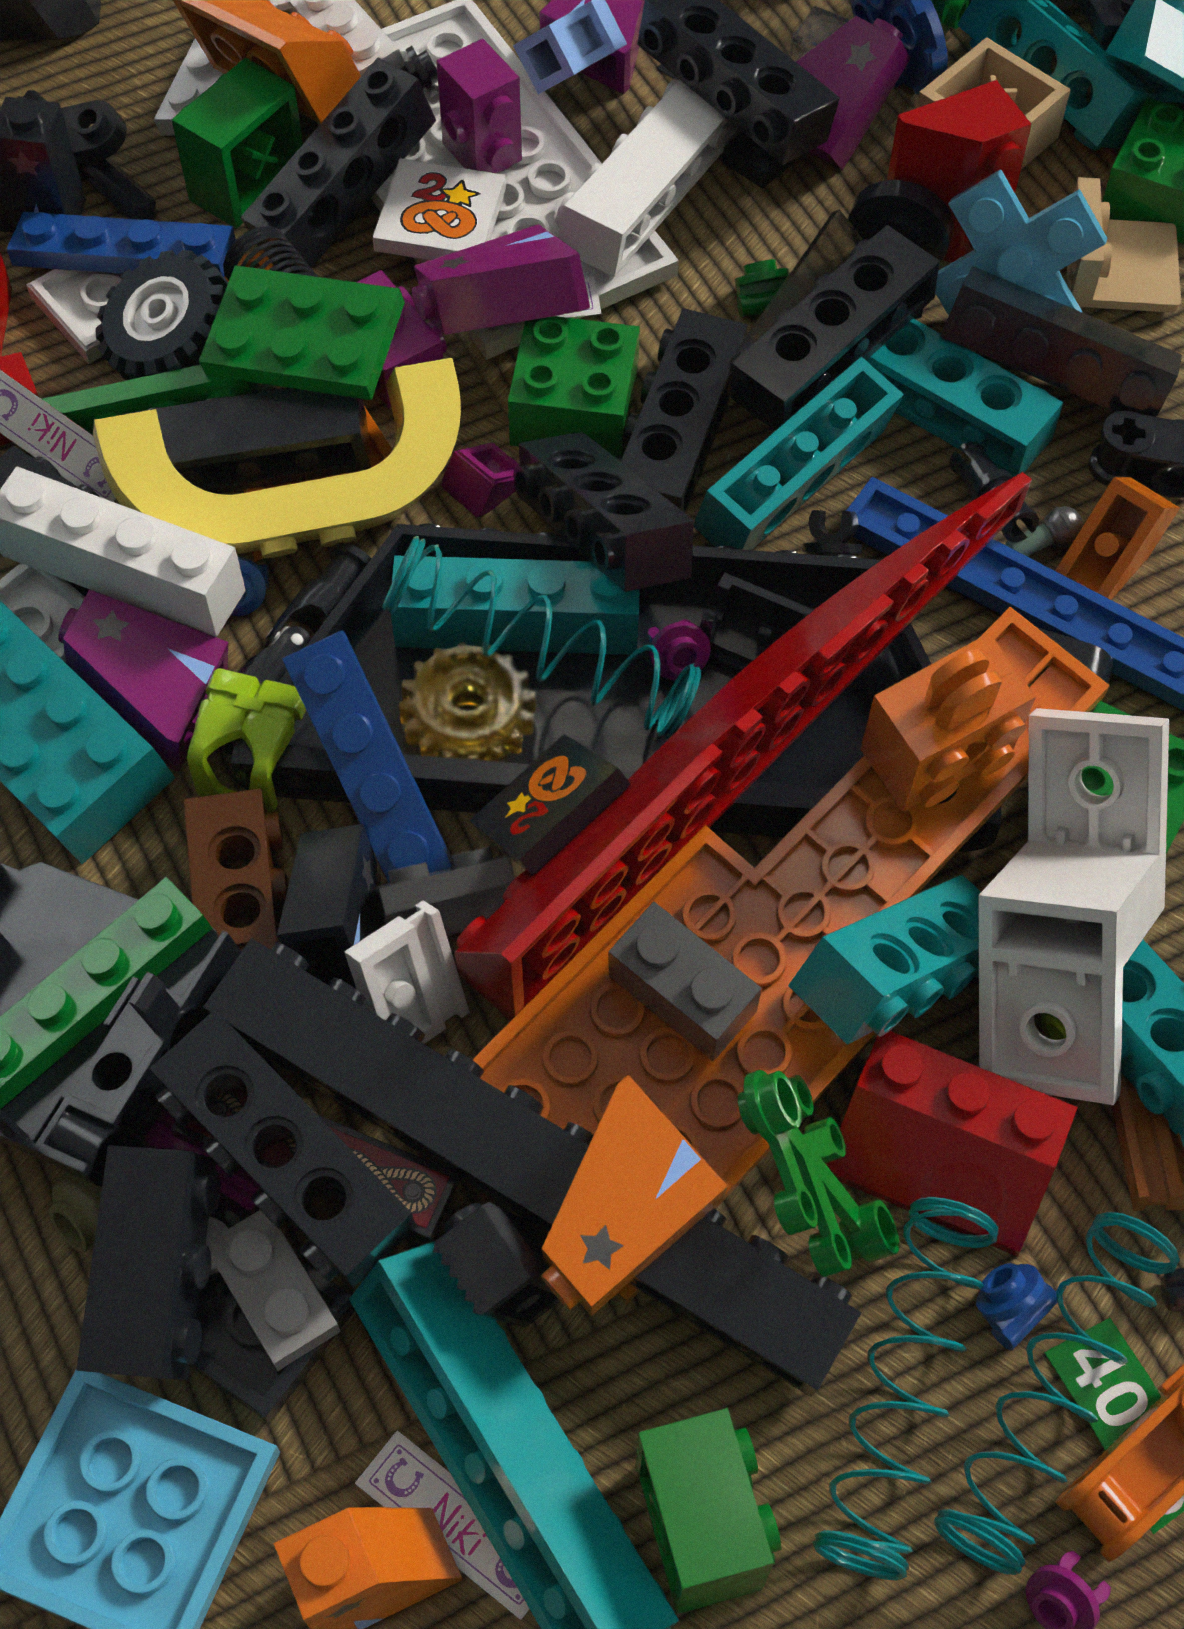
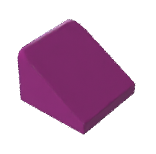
M493 442L453 452L444 474L442 487L472 514L480 517L489 513L516 492L513 474L515 467L519 464Z

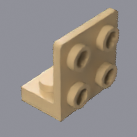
M1078 177L1075 191L1081 190L1107 236L1105 245L1067 266V284L1078 305L1088 308L1177 312L1181 304L1175 224L1110 220L1109 202H1101L1100 178Z

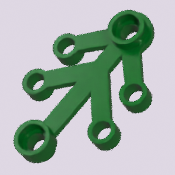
M757 1070L747 1074L744 1079V1091L738 1095V1107L747 1129L754 1135L760 1134L769 1143L785 1190L776 1192L774 1195V1207L777 1218L788 1235H794L818 1226L819 1232L809 1236V1251L820 1275L827 1277L849 1270L852 1265V1259L864 1258V1260L871 1263L897 1254L900 1246L899 1236L887 1206L879 1199L858 1206L825 1164L843 1158L846 1154L845 1141L836 1121L828 1117L808 1124L805 1127V1134H802L798 1129L802 1118L811 1116L814 1112L812 1096L803 1078L800 1075L787 1078L781 1071L767 1074L762 1070ZM834 1212L841 1219L839 1225L837 1223Z

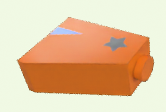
M629 1075L617 1084L542 1247L543 1260L550 1267L541 1275L544 1282L567 1309L571 1310L580 1302L591 1316L724 1199L728 1187Z
M348 1507L273 1543L303 1620L310 1629H365L463 1580L432 1508Z

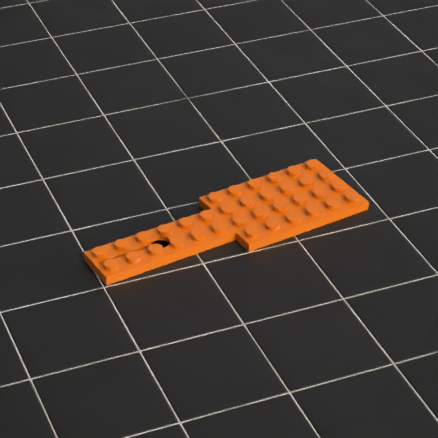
M1009 607L980 636L982 637L988 633L993 636L1028 686L1049 666L1029 687L1036 696L1029 715L1036 708L1090 712L1102 700L1110 687L1108 683L1012 607ZM1029 715L1025 722L1027 728L1019 736L1014 747L1015 756L1005 766L987 776H982L979 771H976L958 781L959 787L956 790V794L949 801L931 807H926L921 802L902 812L866 757L863 756L755 868L705 825L472 1059L484 1070L480 1079L503 1093L508 1085L526 1092L544 1107L540 1115L562 1129L565 1128L568 1122H572L595 1134L617 1084L629 1075L728 1186L724 1199L714 1207L716 1209L771 1150L769 1143L760 1134L754 1135L747 1129L740 1115L738 1095L744 1091L745 1076L757 1070H762L767 1074L781 1071L787 1078L800 1075L810 1090L814 1104L877 1036L873 1031L847 1045L788 986L823 936L917 895L1028 778ZM653 901L762 988L757 1012L714 1062L609 977L608 951ZM627 1284L616 1295L627 1305L640 1290Z

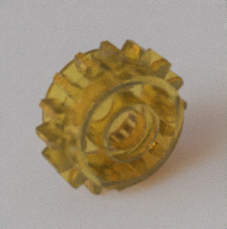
M465 642L458 643L456 647L445 650L437 648L433 650L434 656L425 663L417 661L413 665L414 680H403L401 685L403 701L399 702L400 723L405 724L407 743L409 745L420 743L421 756L502 762V758L509 752L519 754L522 751V735H532L534 730L533 713H536V694L534 691H529L528 672H516L514 669L513 656L510 654L501 656L494 652L492 655L485 657L482 647L466 646ZM462 705H474L478 707L477 709L470 711L458 709V707Z

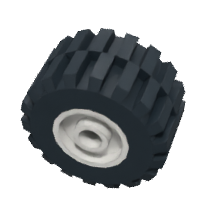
M173 250L161 252L157 259L153 260L149 256L139 261V267L133 271L129 268L120 276L123 280L117 287L112 286L106 294L109 300L106 305L100 307L97 318L102 323L95 328L96 339L101 343L98 347L101 355L125 381L200 365V356L228 285V281L210 260L203 255L197 257L193 251L182 250L176 255Z

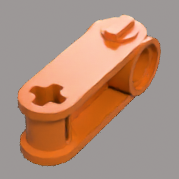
M1184 1362L1157 1387L1163 1396L1078 1476L1055 1501L1062 1511L1072 1510L1101 1542L1100 1554L1107 1562L1115 1560L1128 1550L1184 1495Z

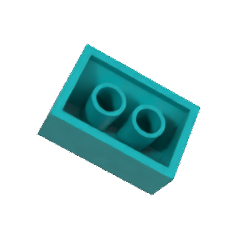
M1135 0L1105 53L1184 98V1Z

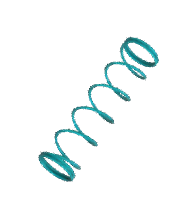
M419 536L412 539L383 603L382 608L384 611L388 610L390 614L396 611L416 566L428 553L434 550L436 551V569L427 618V626L431 633L438 630L448 620L481 579L490 576L492 584L491 598L482 644V652L485 657L492 655L516 624L536 603L544 601L546 603V623L536 674L539 682L549 676L570 647L587 629L592 626H598L600 628L601 642L590 698L592 707L596 706L603 699L627 666L639 654L649 650L654 654L655 666L650 699L643 724L645 731L649 730L659 718L657 724L658 737L663 736L664 739H669L677 732L695 698L701 679L699 666L695 667L693 663L687 665L681 671L669 694L653 716L652 713L660 678V658L654 645H645L635 650L620 665L598 694L607 640L606 630L601 620H593L582 626L569 639L543 672L552 624V605L547 595H540L529 601L488 650L497 600V578L493 570H486L477 575L433 626L442 571V553L438 545H431L424 549L425 539L420 540Z
M927 1197L917 1199L910 1204V1210H908L910 1220L904 1225L903 1237L910 1250L922 1263L933 1271L914 1272L894 1279L886 1287L885 1297L892 1311L904 1324L922 1336L904 1335L890 1337L875 1343L868 1350L867 1361L879 1380L886 1387L909 1402H873L855 1409L849 1415L848 1425L856 1440L869 1453L897 1471L882 1469L852 1470L836 1476L829 1483V1493L837 1507L853 1522L885 1542L868 1540L853 1534L824 1530L814 1534L816 1540L812 1542L815 1551L833 1563L864 1575L896 1581L907 1577L906 1570L909 1569V1564L897 1552L910 1554L914 1552L912 1547L878 1530L850 1511L839 1500L836 1494V1485L840 1481L851 1477L864 1476L903 1479L926 1485L932 1483L929 1477L906 1468L871 1446L858 1433L855 1424L856 1418L862 1412L871 1409H909L932 1413L944 1418L950 1416L947 1410L925 1403L900 1389L889 1381L877 1369L874 1363L875 1352L880 1347L892 1343H929L941 1345L961 1353L967 1351L963 1344L940 1338L919 1327L895 1306L892 1299L893 1289L899 1283L910 1279L941 1278L972 1289L980 1290L984 1288L982 1282L975 1278L950 1273L923 1256L910 1239L911 1227L915 1225L927 1235L957 1246L980 1248L987 1247L997 1241L999 1228L988 1215L967 1204L946 1198ZM922 1210H932V1211H926V1212L921 1213V1214L918 1213V1211H922ZM942 1215L961 1216L986 1229L989 1234L972 1235L956 1232L927 1220L926 1217ZM839 1548L848 1549L869 1556L883 1563L874 1562L865 1558L855 1556Z
M1116 1212L1097 1214L1085 1236L1088 1253L1104 1277L1093 1275L1071 1277L1062 1281L1056 1290L1058 1306L1065 1320L1078 1335L1061 1332L1044 1333L1030 1339L1026 1347L1030 1367L1037 1379L1053 1396L1031 1391L1011 1392L999 1397L995 1405L997 1419L1005 1435L1026 1458L998 1451L979 1452L967 1457L963 1465L967 1483L974 1495L999 1522L952 1509L939 1510L937 1517L933 1521L938 1533L948 1543L976 1562L1007 1575L1020 1574L1026 1562L1021 1551L995 1529L1010 1534L1030 1545L1036 1544L1033 1537L1026 1534L1004 1517L980 1492L970 1473L973 1462L980 1458L1008 1460L1046 1473L1060 1483L1067 1482L1066 1476L1048 1467L1035 1457L1009 1430L1002 1416L1003 1405L1012 1398L1026 1397L1044 1400L1063 1406L1091 1423L1098 1422L1096 1415L1070 1402L1041 1374L1033 1360L1032 1351L1036 1343L1044 1339L1075 1341L1093 1347L1116 1363L1122 1365L1128 1363L1127 1358L1121 1352L1093 1340L1072 1319L1063 1304V1293L1066 1287L1074 1282L1082 1281L1104 1283L1115 1286L1132 1300L1150 1308L1157 1306L1156 1300L1151 1295L1125 1282L1118 1281L1106 1270L1093 1251V1236L1114 1257L1148 1273L1165 1274L1174 1272L1180 1261L1175 1246L1166 1236L1145 1222L1126 1214ZM1118 1225L1141 1235L1160 1248L1169 1258L1170 1262L1152 1261L1131 1252L1113 1240L1103 1230V1227ZM951 1525L959 1527L987 1542L1007 1559L999 1557L973 1543Z

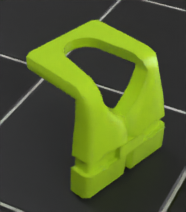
M218 668L213 671L206 687L207 699L201 701L194 733L187 753L188 766L197 795L202 797L236 792L226 788L217 780L207 758L219 747L242 738L250 748L254 761L249 790L261 789L267 812H274L278 803L271 775L295 733L294 725L296 721L302 720L306 708L295 686L272 680H264L260 684L255 676Z

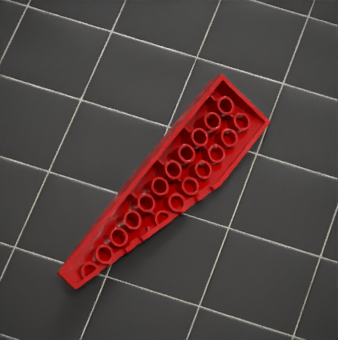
M1021 472L925 530L834 594L761 653L675 732L628 779L631 783L628 786L629 788L542 869L533 875L526 870L520 873L504 892L502 899L505 902L488 919L481 915L463 930L456 941L458 949L455 951L458 974L511 1021L705 825L710 828L1020 511L1032 479Z

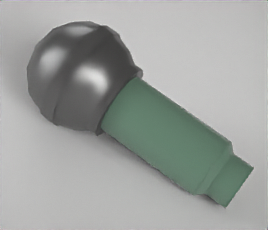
M1067 506L1056 507L1046 515L1033 533L1029 530L1024 532L1028 538L1019 542L1007 540L1005 545L1027 557L1049 546L1069 547L1083 527L1082 518L1075 509Z

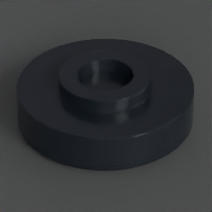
M884 180L864 188L857 195L846 225L847 235L853 248L864 239L869 241L882 228L888 225L938 259L940 263L946 256L954 233V220L943 200L929 189L904 180Z

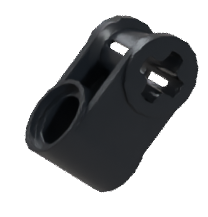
M1118 411L1106 418L1101 430L1102 443L1092 450L1088 461L1089 471L1093 477L1107 486L1114 477H1131L1155 493L1174 498L1184 497V420L1141 415L1132 411ZM1123 427H1127L1128 429L1122 439L1120 432ZM1120 460L1123 465L1120 471L1116 472L1115 469Z

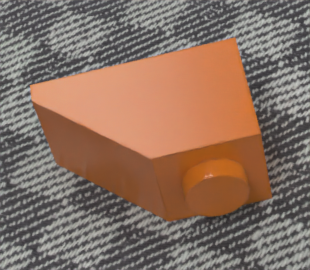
M1114 477L1055 571L1112 600L1149 558L1180 507L1131 477Z

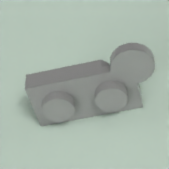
M260 1210L229 1229L222 1221L209 1217L206 1245H208L211 1251L210 1275L220 1272L277 1372L341 1332L336 1320L282 1231L277 1229Z

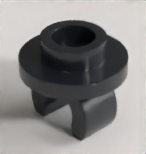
M412 45L405 50L411 61L404 62L405 66L401 70L417 77L422 89L426 87L431 98L438 95L434 86L438 82L437 68L427 50L417 55Z
M812 510L808 525L810 533L817 540V543H803L802 552H814V555L823 556L850 555V553L862 554L861 544H848V541L854 537L858 529L856 512L842 511V526L837 533L831 534L825 527L826 511Z

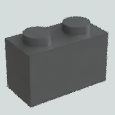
M654 901L608 951L609 977L713 1062L757 1012L762 988Z

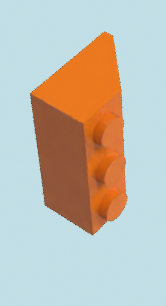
M173 0L214 69L226 74L245 57L294 85L298 112L320 124L361 77L351 57L353 49L344 37L333 30H329L326 33L312 26L299 13L292 12L288 14L276 8L269 0Z

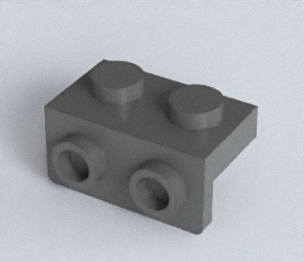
M491 846L452 855L455 866L452 868L429 873L427 863L423 862L388 871L390 883L376 886L385 925L398 916L405 920L417 912L415 905L423 900L439 910L447 936L462 933L474 919L481 915L488 919L505 902L502 899L503 894L515 879L510 856L500 855L493 857Z

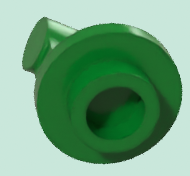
M776 259L744 265L745 275L734 279L738 295L737 308L741 318L780 311L788 307L794 308L796 306L795 292L790 283L789 268L777 269Z

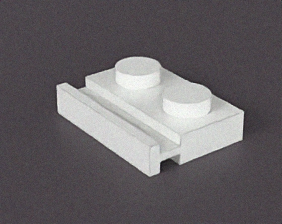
M423 900L415 905L417 909L415 914L405 920L398 916L344 951L357 990L367 998V1002L363 1007L384 1020L388 1018L390 1013H395L405 1018L425 1034L422 1041L425 1044L446 1029V1020L455 1014L463 1018L470 1012L440 912Z

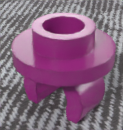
M684 619L669 624L660 631L657 627L649 628L648 630L650 645H654L659 653L660 676L676 681L681 671L687 665L694 663V666H699L700 670L706 665L710 657L711 646L705 632L696 624ZM649 651L650 661L654 667V654L652 651Z
M1075 1551L1065 1553L1054 1565H1045L1038 1568L1027 1581L1026 1599L1037 1621L1045 1629H1094L1100 1618L1099 1607L1110 1595L1111 1587L1105 1581H1102L1092 1591L1088 1584L1072 1571V1568L1081 1558Z

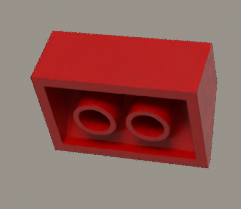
M997 80L899 114L897 117L887 180H904L919 184L935 193L947 205L954 220V233L943 261L952 263L975 250L948 205L951 198L1000 169L1014 193L1016 192L1032 124Z
M889 1031L881 1037L877 1035L841 1124L840 1130L846 1146L845 1157L828 1162L826 1165L839 1182L906 1210H910V1204L917 1199L927 1197L946 1198L974 1207L988 1215L999 1228L997 1241L991 1244V1246L1018 1257L1055 1171L1078 1107ZM922 1210V1211H918V1213L921 1214V1213H924V1212H926V1211H932V1210ZM942 1215L926 1217L960 1233L972 1235L989 1234L986 1229L961 1216Z

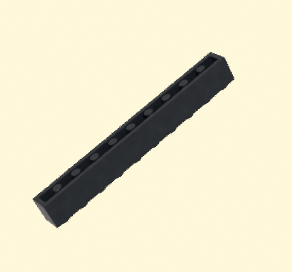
M250 939L203 1006L207 1015L215 1009L255 1051L436 1164L459 1173L460 1179L549 1234L594 1134L572 1122H568L564 1129L555 1125L540 1115L544 1109L542 1104L517 1087L508 1085L504 1093L480 1079L484 1070L476 1062L453 1049H449L445 1056L422 1043L425 1034L417 1026L395 1013H390L388 1018L384 1020L363 1006L367 1002V998L348 983L333 977L327 985L306 972L310 964L289 947L275 942L272 948L269 949L256 940ZM715 1208L708 1212L628 1283L809 1397L820 1388L862 1313L848 1304L852 1295L838 1283L818 1273H814L811 1280H808L785 1266L789 1256L771 1242L757 1235H751L748 1242L723 1228L727 1219Z

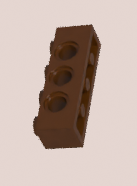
M261 789L184 799L192 904L205 916L210 925L216 929L218 936L222 931L229 933L241 951H243L251 938L271 949L275 942L280 943L277 936L280 924L278 907H284L288 890L285 868H274L273 850L284 849L279 811L267 812ZM236 860H251L247 866L241 869L231 870L226 868ZM240 917H258L253 924L247 927H231V924Z

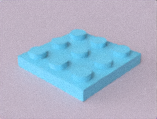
M75 1370L0 1517V1592L85 1629H200L280 1454L277 1445L105 1374Z

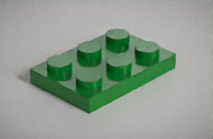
M235 265L199 363L204 374L207 376L372 400L405 302L400 288Z

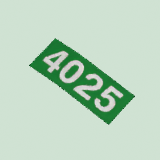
M1111 1318L1098 1323L1084 1332L1093 1340L1121 1352L1127 1358V1364L1116 1363L1093 1347L1066 1340L1044 1352L1077 1405L1097 1416L1098 1422H1089L1104 1450H1107L1161 1398L1150 1376ZM1184 1495L1150 1528L1153 1535L1184 1512Z

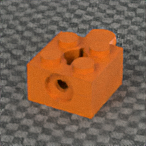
M988 633L874 695L860 750L902 812L921 802L926 807H931L952 795L959 787L958 781L976 771H979L982 776L992 774L1005 766L1015 756L1014 747L1019 736L1027 728L1025 722L1036 696L993 636Z

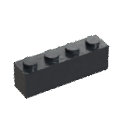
M974 266L971 267L962 284L940 335L944 339L1112 411H1132L1153 417L1158 416L1178 377L1182 355Z
M286 387L148 409H156L164 446L175 469L191 484L207 492L219 494L371 468L367 415L363 401L360 398Z

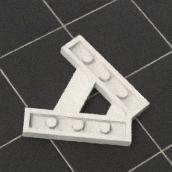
M269 0L276 8L282 11L289 9L291 13H299L312 26L326 33L329 30H333L344 37L353 49L351 57L361 76L378 57L399 69L405 66L399 48L355 0ZM196 38L154 118L162 136H175L171 119L223 75V73L213 68Z

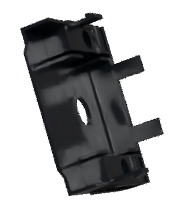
M42 862L21 870L0 863V1016L136 903L138 899ZM212 928L159 975L155 976L147 972L142 981L132 977L106 1020L0 1109V1141L102 1187L108 1145L140 1147L163 1109V1106L154 1096L164 1087L149 1068L208 1016L203 1006L242 952L229 933L222 931L218 936L216 929Z

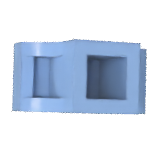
M591 0L514 44L513 47L537 93L540 94L625 46L627 42L606 0Z

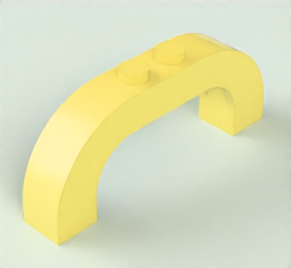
M453 358L395 367L386 382L395 421V441L391 454L374 467L359 472L233 495L207 492L194 486L179 474L167 455L156 409L94 420L93 437L105 479L121 505L236 548L237 554L261 550L263 558H274L296 552L298 550L297 543L320 539L322 547H330L339 542L348 543L356 539L355 532L382 525L411 508L427 492L444 469L452 454L460 427L461 399Z

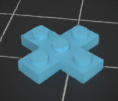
M1000 169L951 198L948 205L975 250L938 271L935 294L948 316L972 266L1082 312L1059 270L1105 245L1107 236L1080 189L1029 218Z

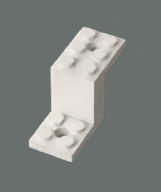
M1036 708L1029 715L1028 842L979 894L980 1068L1047 1095L1114 1105L1120 1096L1123 967L1165 908L1168 718ZM1087 766H1098L1108 772L1114 785L1112 794L1100 796L1091 793L1083 784L1082 769ZM1048 1013L1057 1017L1065 1027L1066 1038L1052 1040L1043 1036L1035 1026L1034 1015Z

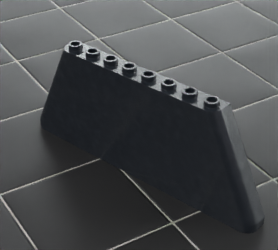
M430 523L420 525L397 524L305 646L307 647L339 631H345L428 809L478 813L563 734L568 735L618 767L627 780L668 740L664 739L663 736L658 737L657 724L659 718L649 730L645 731L643 725L654 678V667L650 661L649 650L639 654L621 673L603 699L596 706L592 707L590 698L599 654L566 653L549 676L539 682L536 674L540 652L495 651L492 655L485 657L482 650L395 647L391 614L388 610L384 611L382 606L392 584L394 555L404 556L414 537L419 536L420 540L425 539L424 549L431 545H438L442 557L591 562L563 536L555 533L528 534L501 532L493 528H481L478 530L448 528ZM693 546L692 578L639 590L637 649L650 645L649 628L657 627L660 631L665 626L684 619L700 627L704 610L712 611L714 608L717 585L724 573L815 610L880 561L858 558L853 555L823 556L799 554L790 550L769 552L742 550L733 546ZM433 550L426 556L436 557V551ZM911 623L709 828L710 830L721 833L785 837L864 756L860 748L874 695L931 665ZM547 652L543 672L558 652ZM605 654L598 694L630 655ZM707 661L701 670V679L695 698L679 729L733 679L737 673ZM287 670L279 682L295 686ZM660 676L652 716L669 694L675 681ZM306 710L302 720L296 721L294 725L295 733L271 775L276 797L350 803ZM239 738L234 742L230 763L236 782L245 790H249L250 777L254 765L253 755L246 742ZM956 791L938 804L949 801L956 794ZM1001 806L959 850L960 852L981 850L994 843L1001 826Z

